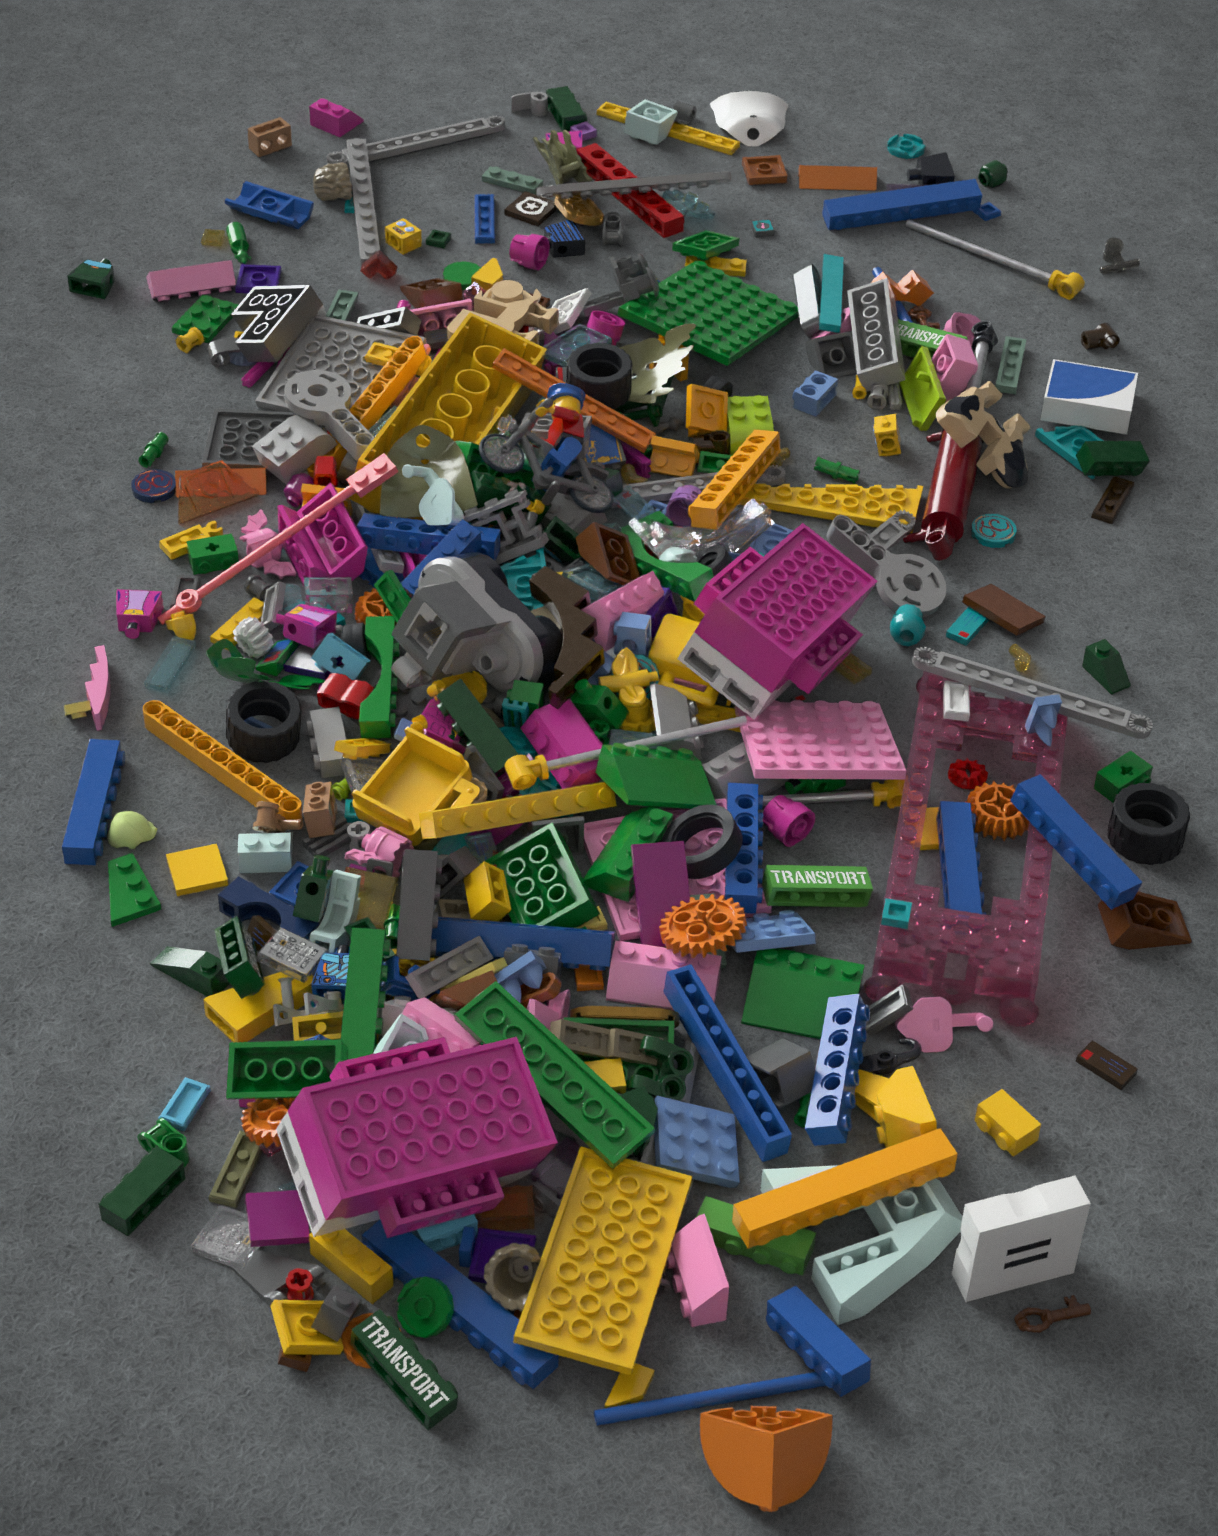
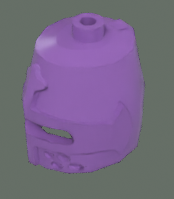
M692 485L679 486L668 502L666 517L677 526H691L688 509L702 491Z

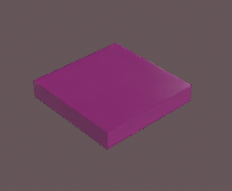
M297 1190L246 1193L245 1202L250 1247L309 1243V1223Z

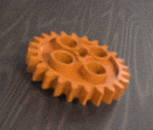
M711 894L706 899L704 895H701L699 900L690 897V902L688 903L680 901V907L672 906V912H665L666 918L660 920L661 926H659L662 943L666 945L667 950L672 949L673 954L681 952V957L691 953L692 958H695L697 954H701L705 958L708 952L715 956L717 954L716 950L727 951L726 945L735 946V940H741V933H746L745 926H747L744 909L740 908L739 902L734 903L733 898L725 901L724 895L715 899L714 894Z
M296 1098L255 1099V1102L247 1103L248 1109L242 1111L244 1117L241 1118V1122L250 1142L255 1141L258 1146L264 1142L265 1147H269L274 1142L275 1146L279 1147L281 1142L276 1128Z

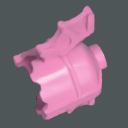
M259 510L253 516L249 515L247 519L248 524L241 528V532L246 534L241 536L240 540L247 543V555L278 535L269 528L260 530L267 524V518L262 510ZM283 542L251 564L255 568L264 567L265 575L269 573L275 574L279 579L285 576H296V571L291 562H279L282 549L286 548V542Z
M378 827L371 834H367L363 838L361 847L365 849V852L352 849L345 853L344 859H352L357 861L359 865L367 863L369 858L392 862L394 864L392 876L399 877L400 872L398 871L402 863L403 852L405 849L414 850V847L412 846V841L397 834L395 831L385 827ZM375 866V867H374L375 870H380V871H383V872L386 873V871H385V869H384L383 867H381V866Z

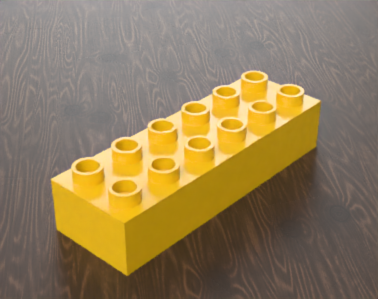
M469 312L360 456L355 473L385 453L387 456L398 439L419 425L432 427L446 434L454 441L472 442L477 445L489 434H503L510 421L513 420L533 390L492 368V363L502 349L505 348L541 369L547 349ZM420 434L416 437V444L419 447L425 448L430 444V437L426 434ZM498 438L485 442L484 448L491 450L498 441ZM421 460V463L426 465L429 463V460ZM382 484L361 498L355 493L348 499L364 506L371 513L380 514ZM409 517V518H408V519L424 520L423 517Z

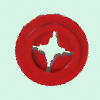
M968 758L965 761L957 759L955 763L950 764L948 770L949 780L955 786L962 789H975L976 786L982 787L988 777L985 765L979 764L978 760L969 761ZM966 769L970 771V777H968V774H966Z

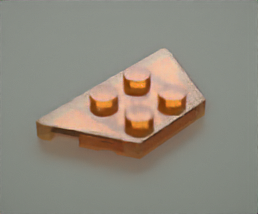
M222 460L182 474L179 478L178 523L180 525L257 497L259 492L256 488L252 489L243 481L244 478L238 473L233 472Z

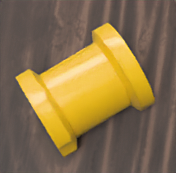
M192 327L184 336L180 335L176 339L177 347L185 353H189L194 346H200L204 343L203 334L196 327Z

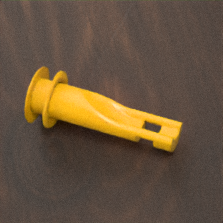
M856 374V384L852 394L855 399H864L867 392Z

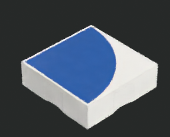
M1053 359L1040 420L1127 434L1138 373Z

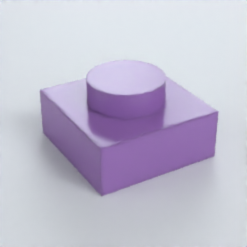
M587 121L570 126V131H582V141L597 137V130Z

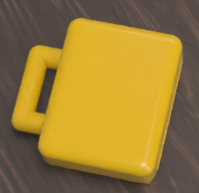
M666 614L661 621L648 653V658L657 665L659 675H661L658 684L676 689L689 700L705 705H714L719 692L677 659L700 622L674 614ZM675 678L707 687L702 692L676 684L674 681ZM728 699L726 706L730 707L732 702Z
M406 727L404 730L406 736L365 786L360 791L355 789L352 792L354 798L352 805L359 819L376 828L385 827L395 831L397 834L412 841V846H417L423 840L419 813L446 809L450 806L457 807L472 804L479 795L480 789L477 785L470 782L472 780L470 765L464 760L461 753L410 727Z

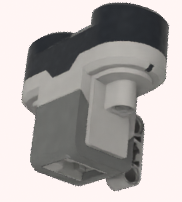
M471 552L438 558L429 562L422 570L418 581V588L415 590L414 596L392 631V636L407 652L394 662L391 671L407 688L430 684L434 681L442 680V678L476 670L481 673L492 687L500 692L507 693L508 689H512L514 680L542 683L544 686L555 680L554 666L562 649L563 637L559 628L551 619L542 615H534L508 588L503 570L489 556Z

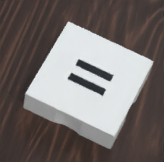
M1076 1176L1037 1185L1024 1191L1002 1194L965 1204L960 1228L961 1241L956 1250L952 1275L965 1302L1074 1273L1091 1204Z

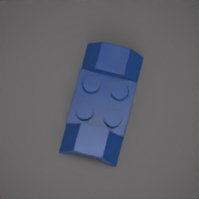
M247 181L243 183L241 194L235 200L225 199V204L231 209L266 219L270 222H279L295 229H299L310 219L314 206L312 201Z

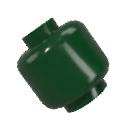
M993 160L980 168L978 174L979 182L983 186L990 188L1002 185L1007 180L1008 169L1005 164L998 160Z

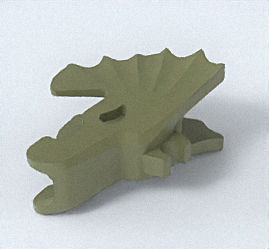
M551 130L548 141L545 138L541 139L543 143H540L537 137H533V141L546 161L556 185L563 184V182H567L572 178L579 183L591 182L593 180L587 175V167L583 165L581 157L577 154L576 146L572 144L571 135L567 130L562 131L565 144L559 141L555 130Z

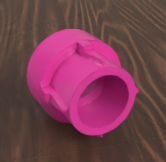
M537 234L529 236L515 235L509 250L511 261L517 262L525 268L539 271L548 259V238Z
M592 311L586 327V344L608 343L616 346L617 342L620 341L625 326L624 320L611 313Z
M778 795L765 807L763 823L780 842L787 847H792L805 839L815 823V814L801 802H795L784 795Z

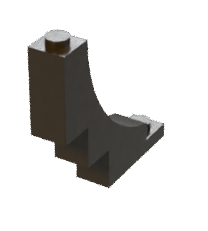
M544 566L532 575L529 584L531 596L541 602L553 614L563 633L562 649L554 666L556 680L552 682L548 689L550 705L559 709L577 691L575 689L576 683L581 679L588 680L605 663L603 647L592 641L598 635L596 618L581 610L590 605L589 591Z

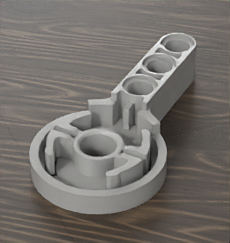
M309 370L298 373L287 381L284 388V400L288 409L298 416L313 419L316 425H324L331 435L358 461L373 441L374 436L349 411L351 387L347 380L330 371Z
M838 515L834 518L826 533L828 541L877 580L874 587H877L881 599L890 609L896 612L900 606L906 604L915 605L921 610L923 617H927L938 610L946 596V582L940 570L933 563L914 554H892L847 516ZM909 583L913 585L917 591L909 590L904 584Z

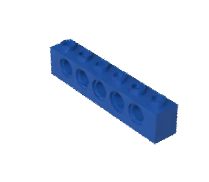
M365 513L357 524V529L368 548L428 555L455 527L454 525L431 526L425 520ZM473 526L481 532L482 547L477 553L485 554L495 561L500 551V529Z
M728 783L726 809L731 813L741 830L743 841L738 855L725 868V901L733 898L734 903H740V908L744 909V913L756 914L757 903H762L763 888L758 887V884H762L763 868H758V865H762L763 850L758 849V846L762 847L763 831H758V828L763 827V813H758V810L763 809V795L758 794V784Z
M860 994L828 997L805 1130L814 1146L846 1143L848 1131L852 1129L851 1112L852 1108H855L856 1105L854 1094L856 1086L859 1085V1064L863 1062L862 1046L867 1038L866 1022L870 1019L869 1007L867 1004H864Z

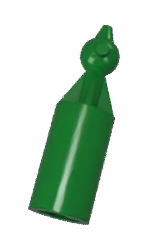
M232 222L226 227L231 251L237 254L234 258L239 263L246 264L248 260H251V256L246 253L249 249L245 230L241 223Z

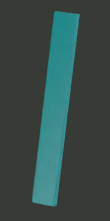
M827 254L823 256L819 330L840 333L844 257Z

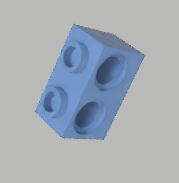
M815 370L810 377L804 380V383L799 388L794 390L792 396L794 400L793 408L817 416L836 396L838 379Z

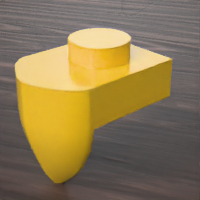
M184 611L171 614L172 619L165 621L167 629L173 630L182 642L191 644L196 634V622L193 614H185Z

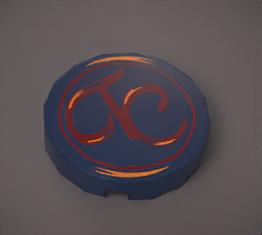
M159 469L147 470L134 477L131 488L134 497L142 502L155 503L157 500L163 502L175 494L176 482L175 477L167 471Z

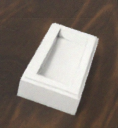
M944 681V719L969 721V685L961 682Z

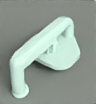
M409 464L403 466L402 474L404 477H423L430 487L419 504V512L428 525L456 526L462 519L464 520L463 511L455 501V491L446 479L439 478L431 468L411 466Z

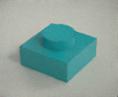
M885 898L881 925L908 929L912 902Z

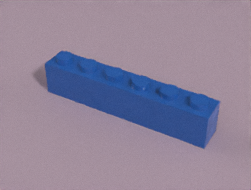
M89 740L62 844L65 864L96 865L97 857L103 854L102 837L106 838L108 834V823L106 821L112 818L111 801H116L117 796L115 784L120 783V766L125 764V751H121L120 740Z
M1040 774L1018 783L1010 801L1112 910L1133 900L1143 882Z
M940 801L936 822L947 936L979 937L981 927L985 928L986 912H982L984 892H981L979 888L982 884V872H978L977 869L980 864V853L975 850L978 844V834L973 831L976 824V815L971 812V803Z

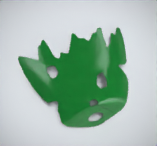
M228 639L216 642L206 652L215 670L229 680L248 684L254 681L261 682L260 680H275L253 673L256 661L244 658ZM227 648L230 651L231 657L222 659V650ZM287 675L276 683L287 688L310 689L296 686H311L312 683H324L325 680L304 675Z

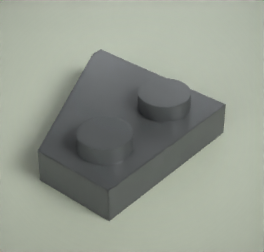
M474 745L466 747L464 760L470 765L472 779L477 778L480 782L485 783L487 788L486 801L502 799L505 788L477 748Z

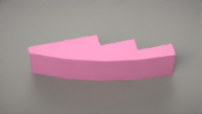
M104 645L95 647L97 663L90 664L92 681L85 682L87 700L90 701L91 713L97 731L102 730L110 700V675Z

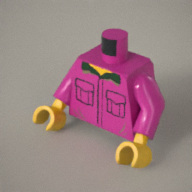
M442 680L434 681L427 688V694L430 697H434V699L429 701L421 715L412 718L413 723L410 725V728L463 755L466 750L465 744L468 741L459 737L453 730L451 724L454 722L449 716L444 717L438 710L436 705L439 703L436 695L445 690L446 686Z

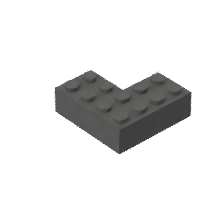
M311 285L254 286L231 314L243 331V334L235 343L248 362H277L282 359L288 347L294 344L297 336L306 329V325L318 314V310L322 307L323 303Z
M405 849L403 852L396 956L399 959L430 961V955H435L436 939H431L432 928L436 929L438 926V912H433L434 903H437L440 898V885H435L436 876H440L442 871V858L437 857L438 851Z

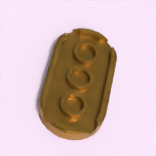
M573 195V198L561 199V196L555 197L554 204L566 219L590 226L603 224L604 214L590 198L587 197L586 200H583L580 195Z
M582 1006L570 1010V1018L674 1021V1028L679 1026L680 1014L678 1012L663 1008Z

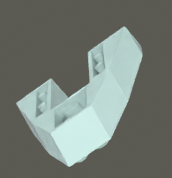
M839 1165L763 1169L761 1192L763 1194ZM935 1178L927 1181L919 1187L903 1190L895 1196L879 1199L869 1206H861L850 1210L849 1212L864 1207L880 1235L814 1258L811 1279L837 1325L865 1316L929 1266L961 1232L962 1215L938 1179Z

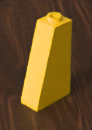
M289 968L263 977L265 985L255 995L246 996L241 999L234 988L210 995L203 999L205 1016L231 1041L248 1042L275 1024L273 1005L283 1006L281 983L278 979L285 977L294 978L291 981L294 1009L298 1010L305 1005L304 993L312 994L314 976L309 972L305 974L295 968ZM280 1012V1017L284 1019L283 1013Z

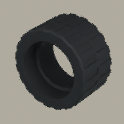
M608 343L585 344L572 351L567 359L566 383L579 387L585 394L613 410L623 406L631 395L633 366L631 357L623 349Z
M254 681L236 689L232 696L229 697L226 706L225 735L228 745L233 749V752L252 762L270 763L288 756L295 750L300 740L302 713L301 703L295 693L291 692L286 686L269 681ZM257 715H267L277 718L282 724L273 728H257L247 724L244 720Z
M1155 783L1129 785L1127 788L1119 791V794L1114 799L1107 830L1110 845L1119 855L1121 854L1126 859L1139 864L1154 865L1171 861L1180 854L1181 848H1183L1190 820L1189 806L1182 796L1166 786ZM1133 819L1153 820L1164 827L1152 828L1143 826Z

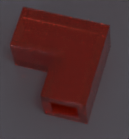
M379 250L362 263L360 271L367 278H371L376 273H379L385 279H390L396 274L398 266Z

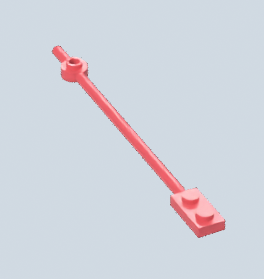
M385 453L347 478L346 480L349 484L347 488L196 591L193 589L182 591L177 596L176 605L158 616L157 619L164 625L166 620L172 619L171 614L180 611H184L185 614L194 613L200 608L202 604L201 599L353 494L356 493L361 498L398 473L396 466Z

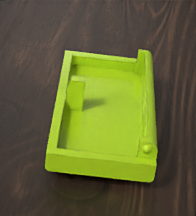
M921 346L905 372L906 380L900 381L899 384L913 425L918 427L920 431H928L936 418L937 410L945 404L946 397L930 357L929 349Z

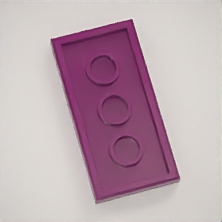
M684 841L631 845L641 944L657 947L666 946L662 943L660 920L666 918L665 912H672V906L680 907V901L690 902Z

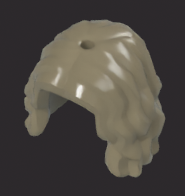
M343 162L326 164L315 171L313 186L314 193L318 199L326 201L338 198L350 200L352 198V184L349 181L350 175L347 164Z
M512 1243L496 1250L484 1268V1280L487 1282L485 1286L486 1291L491 1294L493 1300L500 1302L503 1308L523 1311L542 1256L539 1255L534 1247L527 1244Z

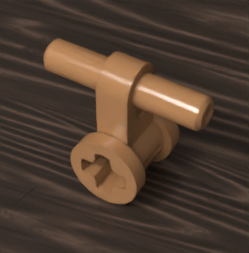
M266 801L256 803V809L258 810L257 820L253 823V829L256 831L279 833L286 830H301L303 822L301 819L286 820L285 817L278 814L280 807L278 804Z

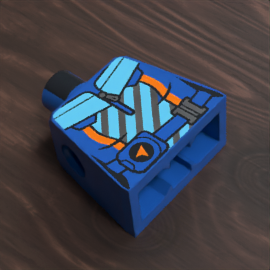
M339 945L336 947L335 953L322 954L312 981V994L324 997V993L339 991L342 994V1004H344L350 952L349 946Z

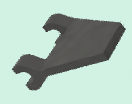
M254 1248L238 1258L235 1267L230 1265V1268L265 1300L270 1309L273 1300H286V1297L280 1291L287 1287L286 1278L293 1269L301 1268L308 1270L313 1278L311 1286L316 1291L326 1285V1281L321 1278L324 1275V1271L320 1266Z

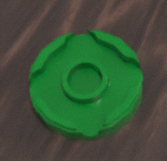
M454 262L444 269L443 279L461 283L462 290H470L471 277L481 267L471 262Z
M427 1276L413 1278L404 1285L398 1295V1320L402 1328L412 1336L422 1338L437 1336L447 1328L452 1320L454 1310L453 1296L447 1285L439 1279Z

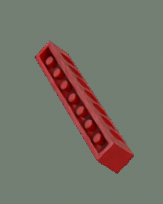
M597 143L576 150L577 154L581 157L583 165L587 167L586 173L595 181L638 178ZM651 189L650 192L639 193V190H634L630 194L612 192V195L661 237L667 238L683 232L684 215L654 190Z

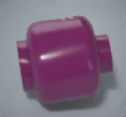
M305 473L294 474L283 490L287 498L286 501L294 507L302 505V483L314 485V479Z

